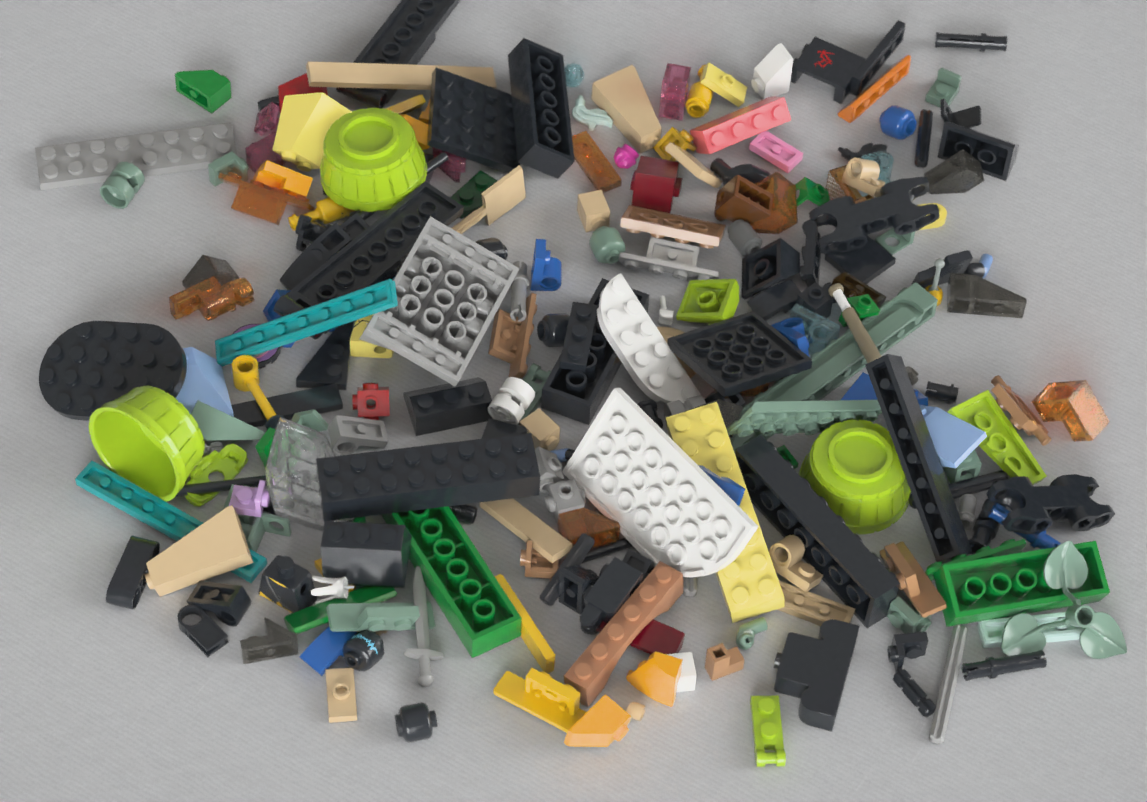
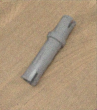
M520 261L514 262L513 265L519 268ZM522 262L521 268L510 286V317L513 321H516V314H518V322L525 320L527 317L526 290L528 289L529 279L527 277V265Z

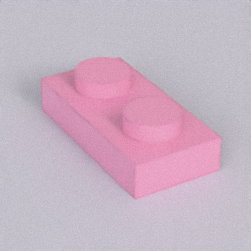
M768 131L760 133L749 146L750 151L786 173H789L803 159L801 151Z

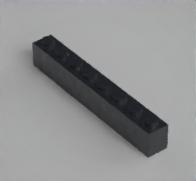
M886 354L865 364L936 562L941 561L944 564L962 554L967 556L973 555L974 553L902 357Z

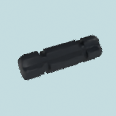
M905 669L896 672L893 677L895 684L899 688H903L901 691L915 707H919L918 711L924 717L932 715L936 708L930 698L926 699L927 694L914 679L910 680L911 676Z

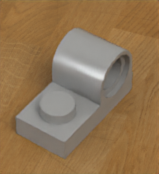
M336 415L328 428L333 453L337 456L350 455L360 445L385 448L388 443L384 421Z

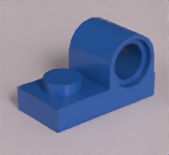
M536 239L531 268V291H556L561 287V261L550 257V250H546L545 239Z
M787 318L771 325L809 356V342L806 338L804 323L801 318Z

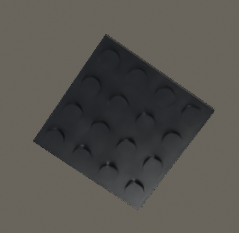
M436 67L432 73L427 145L505 173H509L517 166H521L517 161L511 94Z
M754 311L667 339V344L672 352L723 397L732 396L736 393L753 389L812 368V359Z

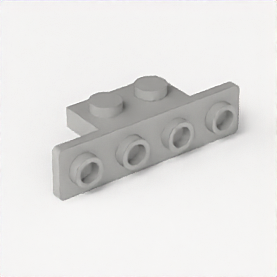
M650 237L646 257L620 252L619 255L620 263L629 269L637 270L638 267L648 269L653 274L661 275L663 272L673 274L675 278L686 280L688 277L696 278L697 280L719 279V272L696 267L700 251L698 246Z

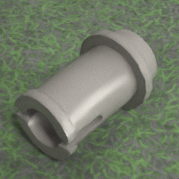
M964 494L960 497L959 515L964 529L971 528L977 519L975 515L977 498L972 494Z

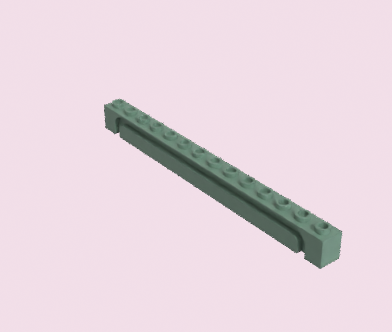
M915 282L910 287L903 288L892 300L885 301L879 308V315L863 318L862 324L882 355L935 315L938 300ZM848 328L844 335L837 340H831L822 351L811 355V369L778 379L766 392H760L748 405L739 407L733 416L727 420L723 419L726 429L735 420H740L742 415L755 402L820 401L865 368L867 362L850 329ZM738 434L728 435L734 453L737 448L760 434H751L746 437H739ZM773 435L765 436L764 438L767 440Z

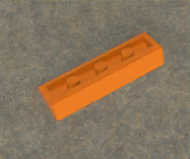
M907 55L893 64L840 110L837 115L848 123H852L908 74L911 56Z

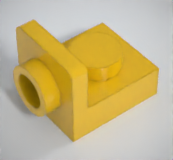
M671 127L653 149L662 159L676 161L665 149L669 142L684 150L688 148L693 152L697 147L691 142L694 138L686 130L679 131Z

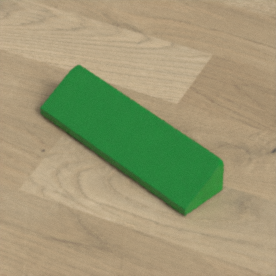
M364 586L348 592L347 598H334L286 615L284 621L290 636H295L329 623L326 609L329 604L383 603L394 598L397 592L394 588Z

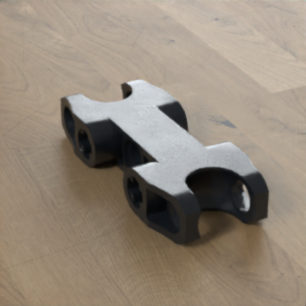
M927 177L902 178L889 182L881 187V196L855 204L853 197L842 196L832 199L810 211L809 218L816 222L817 227L831 225L836 228L832 233L818 240L821 253L849 252L861 248L868 242V234L893 227L897 235H905L935 222L940 218L937 205L919 206L912 203L915 198L925 195L930 191Z
M1077 474L1062 475L1054 479L1049 486L1035 487L1028 477H1012L993 484L986 493L992 503L1004 504L1012 510L1008 513L1006 519L1002 521L1004 528L1009 532L1023 534L1041 533L1048 529L1053 522L1068 521L1074 531H1089L1109 523L1115 515L1110 505L1096 503L1089 497L1099 487L1097 481L1093 477Z

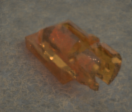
M213 276L170 296V312L175 320L199 310L203 317L210 321L228 312L235 311L236 304L244 307L254 302L255 299L252 296L254 291L251 284L244 277L227 282L221 286Z

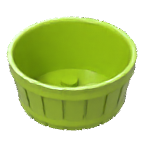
M383 108L358 109L343 115L339 120L337 119L327 131L323 142L324 152L320 165V180L327 196L340 206L350 210L365 212L388 210L426 181L427 163L424 152L416 140L412 126L398 113Z
M141 386L132 389L127 394L96 409L89 419V433L92 443L106 467L165 502L172 500L184 487L187 478L199 464L204 454V438L193 416L172 395L159 388H153V386Z
M846 420L842 423L838 422L831 425L815 439L810 452L805 456L801 464L799 476L809 482L813 491L818 496L823 497L828 507L836 515L841 516L846 526L857 535L871 534L890 527L891 524L896 523L902 517L909 505L911 491L891 435L885 427L866 420Z

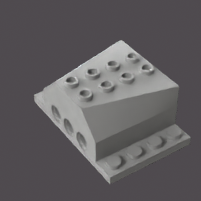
M430 216L393 279L396 285L398 306L373 314L359 340L392 350L451 385L456 386L520 268Z

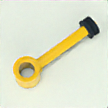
M250 355L236 357L232 362L235 388L243 392L250 391L267 419L266 429L268 430L269 427L277 429L280 435L283 436L287 432L289 425L284 416L276 415L259 386L258 361Z

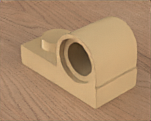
M855 157L848 162L841 180L842 183L873 197L881 196L880 189L886 183L878 179L880 168L876 161Z
M788 535L773 544L769 549L775 572L803 591L808 592L820 584L823 575L816 571L812 565L801 561L805 551L804 544L799 537Z

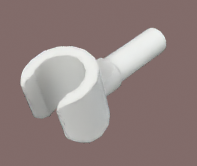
M662 295L659 297L660 311L658 323L672 326L674 311L667 310L666 299Z

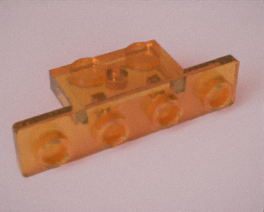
M228 172L227 175L219 173L218 178L224 183L239 187L231 206L235 211L279 225L287 204L309 212L315 209L309 204L310 200L303 196L296 195L295 198L286 196L287 192L282 189L273 187L272 190L264 188L265 184L251 179L250 183L242 181V176L232 172Z

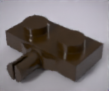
M847 272L840 274L832 281V285L840 283L843 286V294L846 299L868 294L879 308L887 298Z

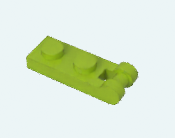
M779 695L751 696L750 707L756 767H765V764H775L776 767L785 766L786 756ZM765 750H774V752H765Z

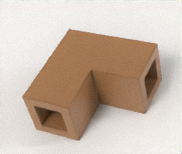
M721 643L707 649L704 668L712 681L743 669L744 658L737 646L726 650L724 644Z

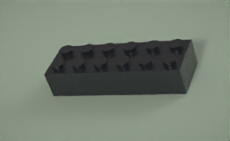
M523 38L508 54L517 161L524 166L558 179L575 162L563 54Z
M601 279L588 304L598 305L599 308L600 294L609 280ZM632 289L648 314L649 294ZM598 317L594 328L586 372L560 368V355L542 388L541 395L542 409L587 425L591 423L622 364L600 328Z

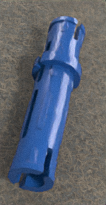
M995 503L990 510L991 512L988 513V517L1003 525L1002 521L1006 519L1011 511L999 503ZM1046 530L1036 534L1014 532L1030 542V546L1033 548L1046 549L1057 547L1061 544L1046 534Z

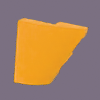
M266 160L255 173L252 183L258 185L262 183L273 190L298 198H305L313 178Z
M655 651L649 656L648 660L641 661L635 671L630 669L626 680L646 696L673 707L683 659Z

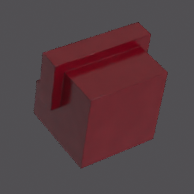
M641 156L637 170H634L630 190H633L632 206L671 213L674 197H679L683 178L678 177L680 163L678 161Z

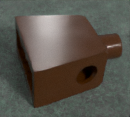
M736 175L717 193L714 210L715 218L721 222L726 219L731 222L742 219L749 224L768 218L772 213L774 195L740 175Z

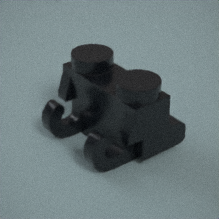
M301 214L295 231L298 234L296 249L304 251L306 249V244H303L304 241L311 244L332 225L328 224L327 227L320 225L316 221H311V217Z

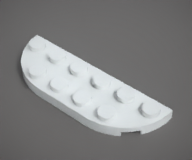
M622 274L616 275L608 282L600 294L597 317L605 338L633 381L648 397L656 402L660 400L668 403L680 400L684 403L687 398L701 395Z

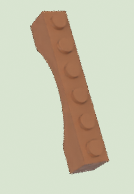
M660 561L565 673L564 684L573 686L580 693L581 704L586 707L591 705L604 689L616 664L634 638L654 618L669 611L683 594V573Z

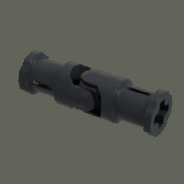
M989 499L984 501L982 510L973 527V536L969 539L974 554L979 549L989 546L991 540L996 537L1001 525L988 517V513L991 512L990 510L995 504Z

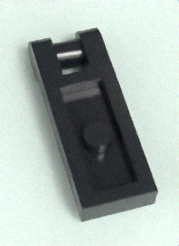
M807 220L802 224L803 232L806 235L805 246H802L801 249L804 265L800 266V276L802 281H806L807 287L815 282L819 284L821 251L818 240L821 239V235L818 232L816 222L813 220Z

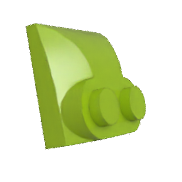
M690 280L676 319L711 325L733 318L739 303V284L737 280Z

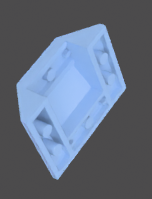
M194 347L182 348L186 355L187 372L184 384L175 399L190 414L198 400L234 417L222 366L217 363L215 358Z

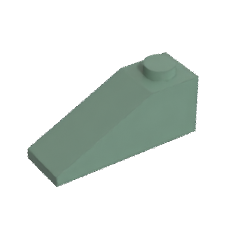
M198 400L190 414L197 422L205 441L260 440L265 434L264 431Z

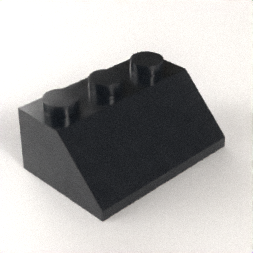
M945 122L937 158L1006 181L1015 163L1019 145L952 122Z
M479 377L459 381L456 386L447 383L403 393L416 436L487 422L489 418L492 419L488 412L492 398L486 381Z
M324 521L321 541L323 577H346L348 585L405 588L412 536L405 525Z

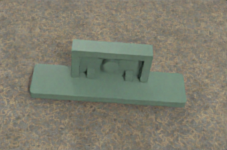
M414 602L329 604L326 608L332 632L416 630L415 622L420 617L419 608L414 606ZM427 602L429 629H433L435 627L432 605L430 602Z

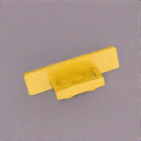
M533 668L527 673L526 680L510 671H506L493 689L494 695L565 732H568L586 713V711L579 708L580 693L573 686L562 684L554 680L548 673L539 672Z

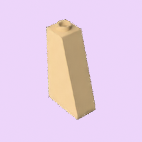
M630 65L592 83L593 102L601 110L607 112V116L613 120V124L640 154L647 150H652L661 139V126L635 67Z
M233 505L226 507L146 563L149 573L145 574V578L150 590L155 589L161 597L199 583V581H205L253 563L239 516Z

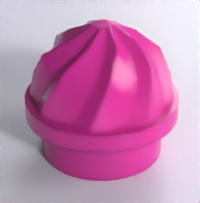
M624 143L622 147L616 149L614 161L617 167L628 169L637 163L636 159L639 157V154L632 147Z

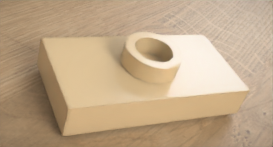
M354 668L325 669L329 723L357 721Z

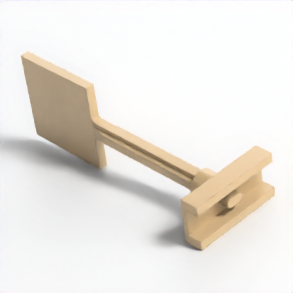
M517 166L482 192L483 205L451 229L463 234L484 216L485 223L489 226L524 200L526 193L522 167Z

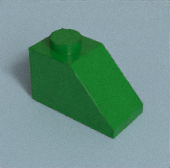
M214 70L178 71L175 73L176 91L211 114L232 98L230 81L226 76L220 75Z

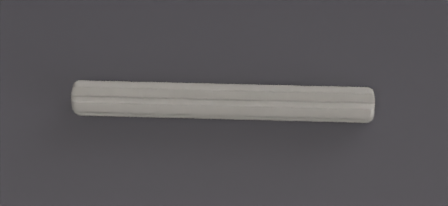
M953 626L929 734V741L931 743L942 744L945 739L968 632L966 626Z

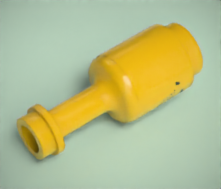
M706 64L699 68L698 77L700 80L691 85L685 105L687 113L694 118H701L708 113L713 96V91L700 83Z
M330 197L317 201L316 209L304 215L311 217V221L321 220L323 224H328L350 216V213L355 210L340 206L331 200ZM295 213L288 217L292 231L296 230L299 216H296Z

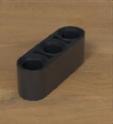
M137 536L130 537L108 586L106 603L133 610L137 607L147 584L145 574L149 573L146 563L159 554V542Z

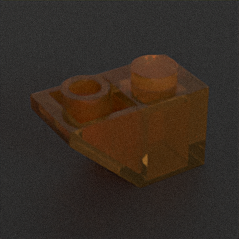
M587 508L558 514V532L571 542L573 546L583 533L594 539L595 544L591 549L619 540L620 524L613 519Z

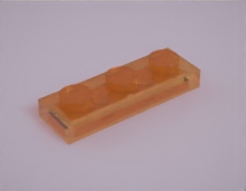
M584 131L573 135L574 158L596 190H602L604 193L620 187L622 179L589 133Z

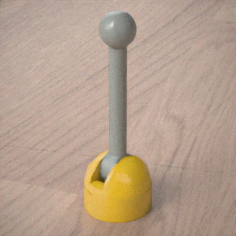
M941 258L935 261L936 271L933 284L925 288L926 291L938 300L937 306L941 304L943 298L942 289L938 286L941 268L945 265L944 260Z

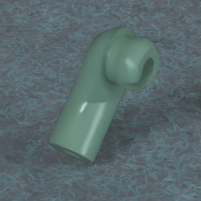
M763 617L742 624L739 627L736 636L738 647L744 650L751 648L754 644L755 634L768 629L767 622Z

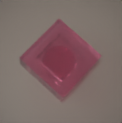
M271 102L257 113L254 132L262 136L277 126L279 122L278 105Z

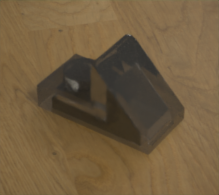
M264 618L266 636H251L240 640L243 665L298 655L297 635L268 618Z

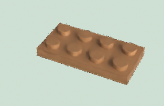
M632 205L628 206L621 217L620 227L626 228V231L631 233L643 231L650 233L655 238H665L667 236L675 238V241L686 244L691 241L699 243V246L708 249L719 246L726 228L724 224Z

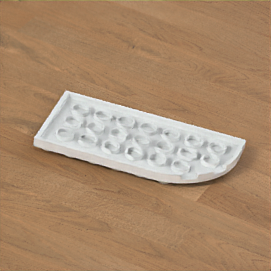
M621 388L613 389L562 471L569 480L575 479L578 489H583L588 500L642 556L652 560L655 566L660 561L683 573V577L707 576L724 569L739 556L759 527Z

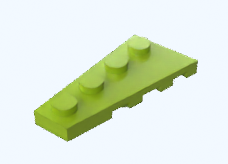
M989 390L970 398L947 412L986 433L987 437L978 446L1010 478L1025 476L1035 485L1047 477Z

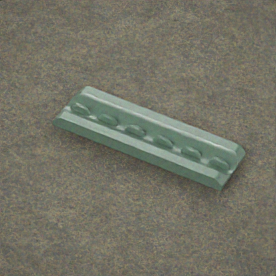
M878 400L755 402L747 409L740 420L732 422L726 430L728 435L738 434L739 437H746L751 434H760L765 437L782 433L784 436H791L796 433H805V435L809 436L822 433L831 425L838 422L842 423L846 420L873 422L878 419L882 411Z

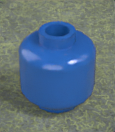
M892 105L886 111H883L879 119L882 132L898 140L910 137L917 126L914 113L897 105Z

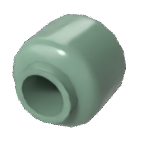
M602 226L597 228L589 240V246L600 263H616L619 261L620 252H625V243L618 230L613 227Z

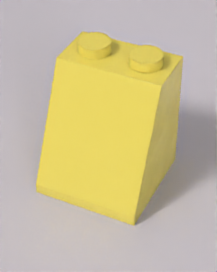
M323 92L285 96L272 151L279 154L284 161L297 165V169L310 172L311 169H320L324 152L323 142L327 131L337 119L339 120L340 117L352 111Z

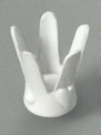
M312 576V579L315 581L332 584V586L316 588L311 591L312 595H318L320 598L327 597L316 601L315 604L334 598H347L349 589L354 588V586H348L346 577L327 578Z

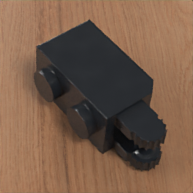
M616 557L613 558L610 564L606 563L599 573L597 582L594 585H589L583 595L585 608L581 616H579L582 632L591 635V633H594L603 621L608 623L643 582V573Z

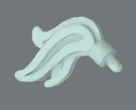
M579 95L572 110V117L576 121L587 125L589 131H593L596 125L613 127V120L607 116L606 111L587 109L583 96Z

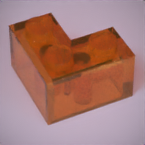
M1086 380L1048 383L1032 400L1043 422L1062 421L1074 442L1093 441L1110 422Z

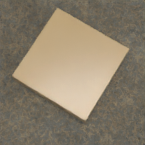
M669 142L665 147L671 156L700 180L714 188H718L722 184V180L691 153L672 142Z

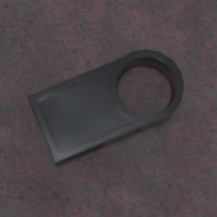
M186 605L179 610L177 615L179 629L207 657L229 643L226 639L228 635L198 605ZM192 614L202 618L195 625H186L182 622L184 617Z

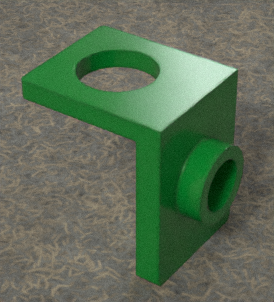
M806 177L785 192L786 207L789 212L806 200L818 206L830 201L828 190L821 184H817ZM799 190V197L792 202L793 194Z

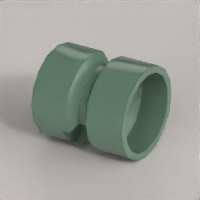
M120 162L101 186L100 195L112 207L124 209L144 184L145 176L135 165L128 162Z

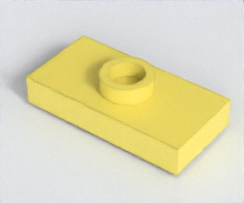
M708 62L704 66L700 83L737 107H740L744 103L747 86Z

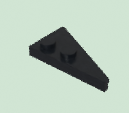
M354 321L336 327L297 376L296 387L316 388L337 383L339 390L347 389L350 337L354 328Z

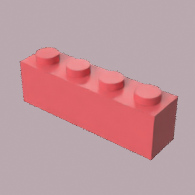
M770 96L689 131L694 138L693 143L697 147L696 153L712 154L791 120L785 97Z

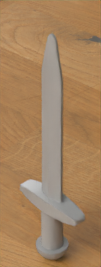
M417 566L413 580L414 606H418L420 617L415 622L417 648L406 649L404 656L419 660L420 676L417 678V681L421 686L428 687L434 681V677L431 675L430 661L441 660L444 654L430 649L426 586L421 569Z

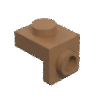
M527 540L526 550H521L520 566H525V577L549 579L553 577L558 569L559 559L551 563L535 549H532V540Z

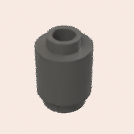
M739 219L728 227V237L741 255L748 256L760 249L762 240L748 222Z

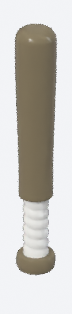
M840 283L830 286L828 289L829 295L833 296L840 306L842 316L866 362L869 363L882 357L856 311L850 306L843 294V286Z

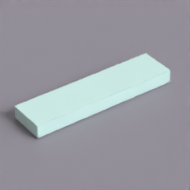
M1066 612L1032 616L1037 620L1039 626L1066 619ZM1011 617L978 622L977 627L983 649L1001 647L1003 630ZM1063 625L1043 629L1041 632L1044 634L1047 643L1078 640L1085 628Z

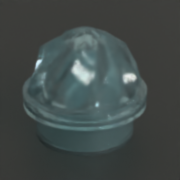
M574 62L571 64L567 63L565 67L566 85L568 87H577L583 81L584 71L579 64Z

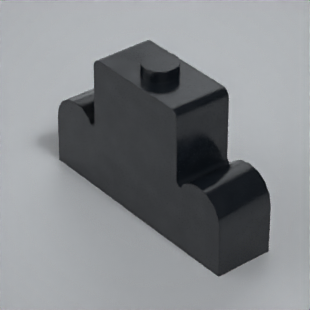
M833 619L827 620L820 627L818 639L790 632L787 635L783 653L777 652L773 667L778 669L774 691L800 698L798 716L804 724L832 732L857 641L859 625Z

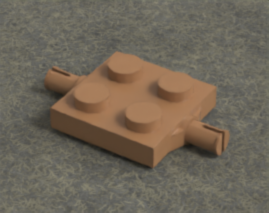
M995 376L991 380V383L995 386L991 391L997 397L995 400L1004 412L1007 410L1012 415L1009 418L1012 424L1017 429H1022L1029 436L1035 435L1043 446L1047 445L1051 441V438L1047 435V429L1020 396L1014 393L1010 386H1007L1001 376Z

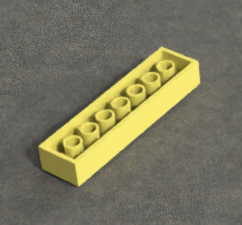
M717 402L666 417L670 438L697 465H703L718 476L728 477L745 488L739 507L759 526L739 556L724 569L716 572L732 623L785 607L784 595Z

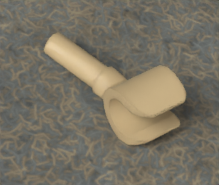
M631 702L628 705L626 712L631 716L628 724L631 722V719L642 720L645 713V705L637 702Z

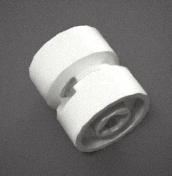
M508 377L499 389V394H496L490 403L488 412L495 420L517 425L525 413L524 410H527L533 401L535 392L523 380L516 377Z

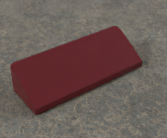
M653 619L640 631L629 646L650 655L655 651L663 654L679 653L682 648L685 633ZM603 621L596 631L601 632L607 623Z

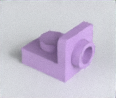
M260 480L258 488L234 485L229 506L233 505L237 514L262 517L263 508L268 507L270 502V491H266V481Z

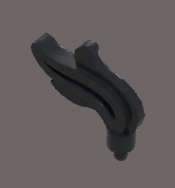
M867 143L861 147L859 152H852L848 148L843 149L842 147H839L838 151L842 153L841 156L848 162L855 157L876 161L880 166L881 159L877 156L886 152L887 145Z

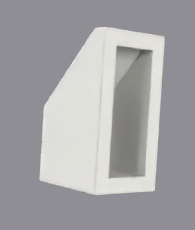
M782 43L777 44L754 68L751 81L752 88L762 99L770 96L776 97L789 92L793 57Z

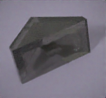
M202 255L184 278L182 285L192 298L197 301L238 281L239 276L226 260Z

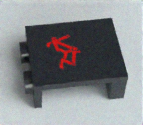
M814 37L810 44L804 46L801 56L793 60L791 82L795 84L804 73L835 87L833 101L842 104L850 93L852 76L866 58Z

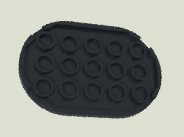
M88 321L68 329L48 347L39 370V386L45 401L57 413L70 419L89 421L91 414L96 409L137 387L153 386V388H159L176 398L185 381L187 360L185 352L177 339L160 326L147 323Z

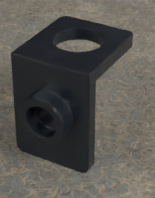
M940 100L941 118L944 123L952 122L967 128L981 125V108L979 105L953 113L946 100Z

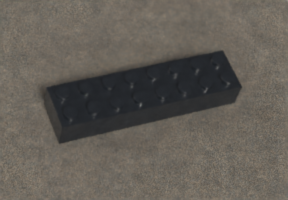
M531 433L316 458L317 483L323 522L537 496L540 492V472Z
M759 435L737 448L735 456L752 504L784 538L788 535H795L802 540L805 548L802 558L823 575L822 580L846 606L855 609L854 615L867 629L885 618L891 602L897 597L900 586L896 575L884 567L879 557L875 553L870 552L863 544L859 535L853 533L846 526L843 518L836 515L828 507L826 500L813 491L809 482L799 476L792 464L777 452L773 443L768 442L762 435Z

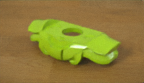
M236 444L226 445L220 452L214 450L210 455L202 457L199 464L190 474L191 480L186 485L211 482L208 477L212 472L222 473L224 480L234 479L248 462L246 451ZM219 492L204 494L188 493L185 498L193 506L201 507L212 500Z

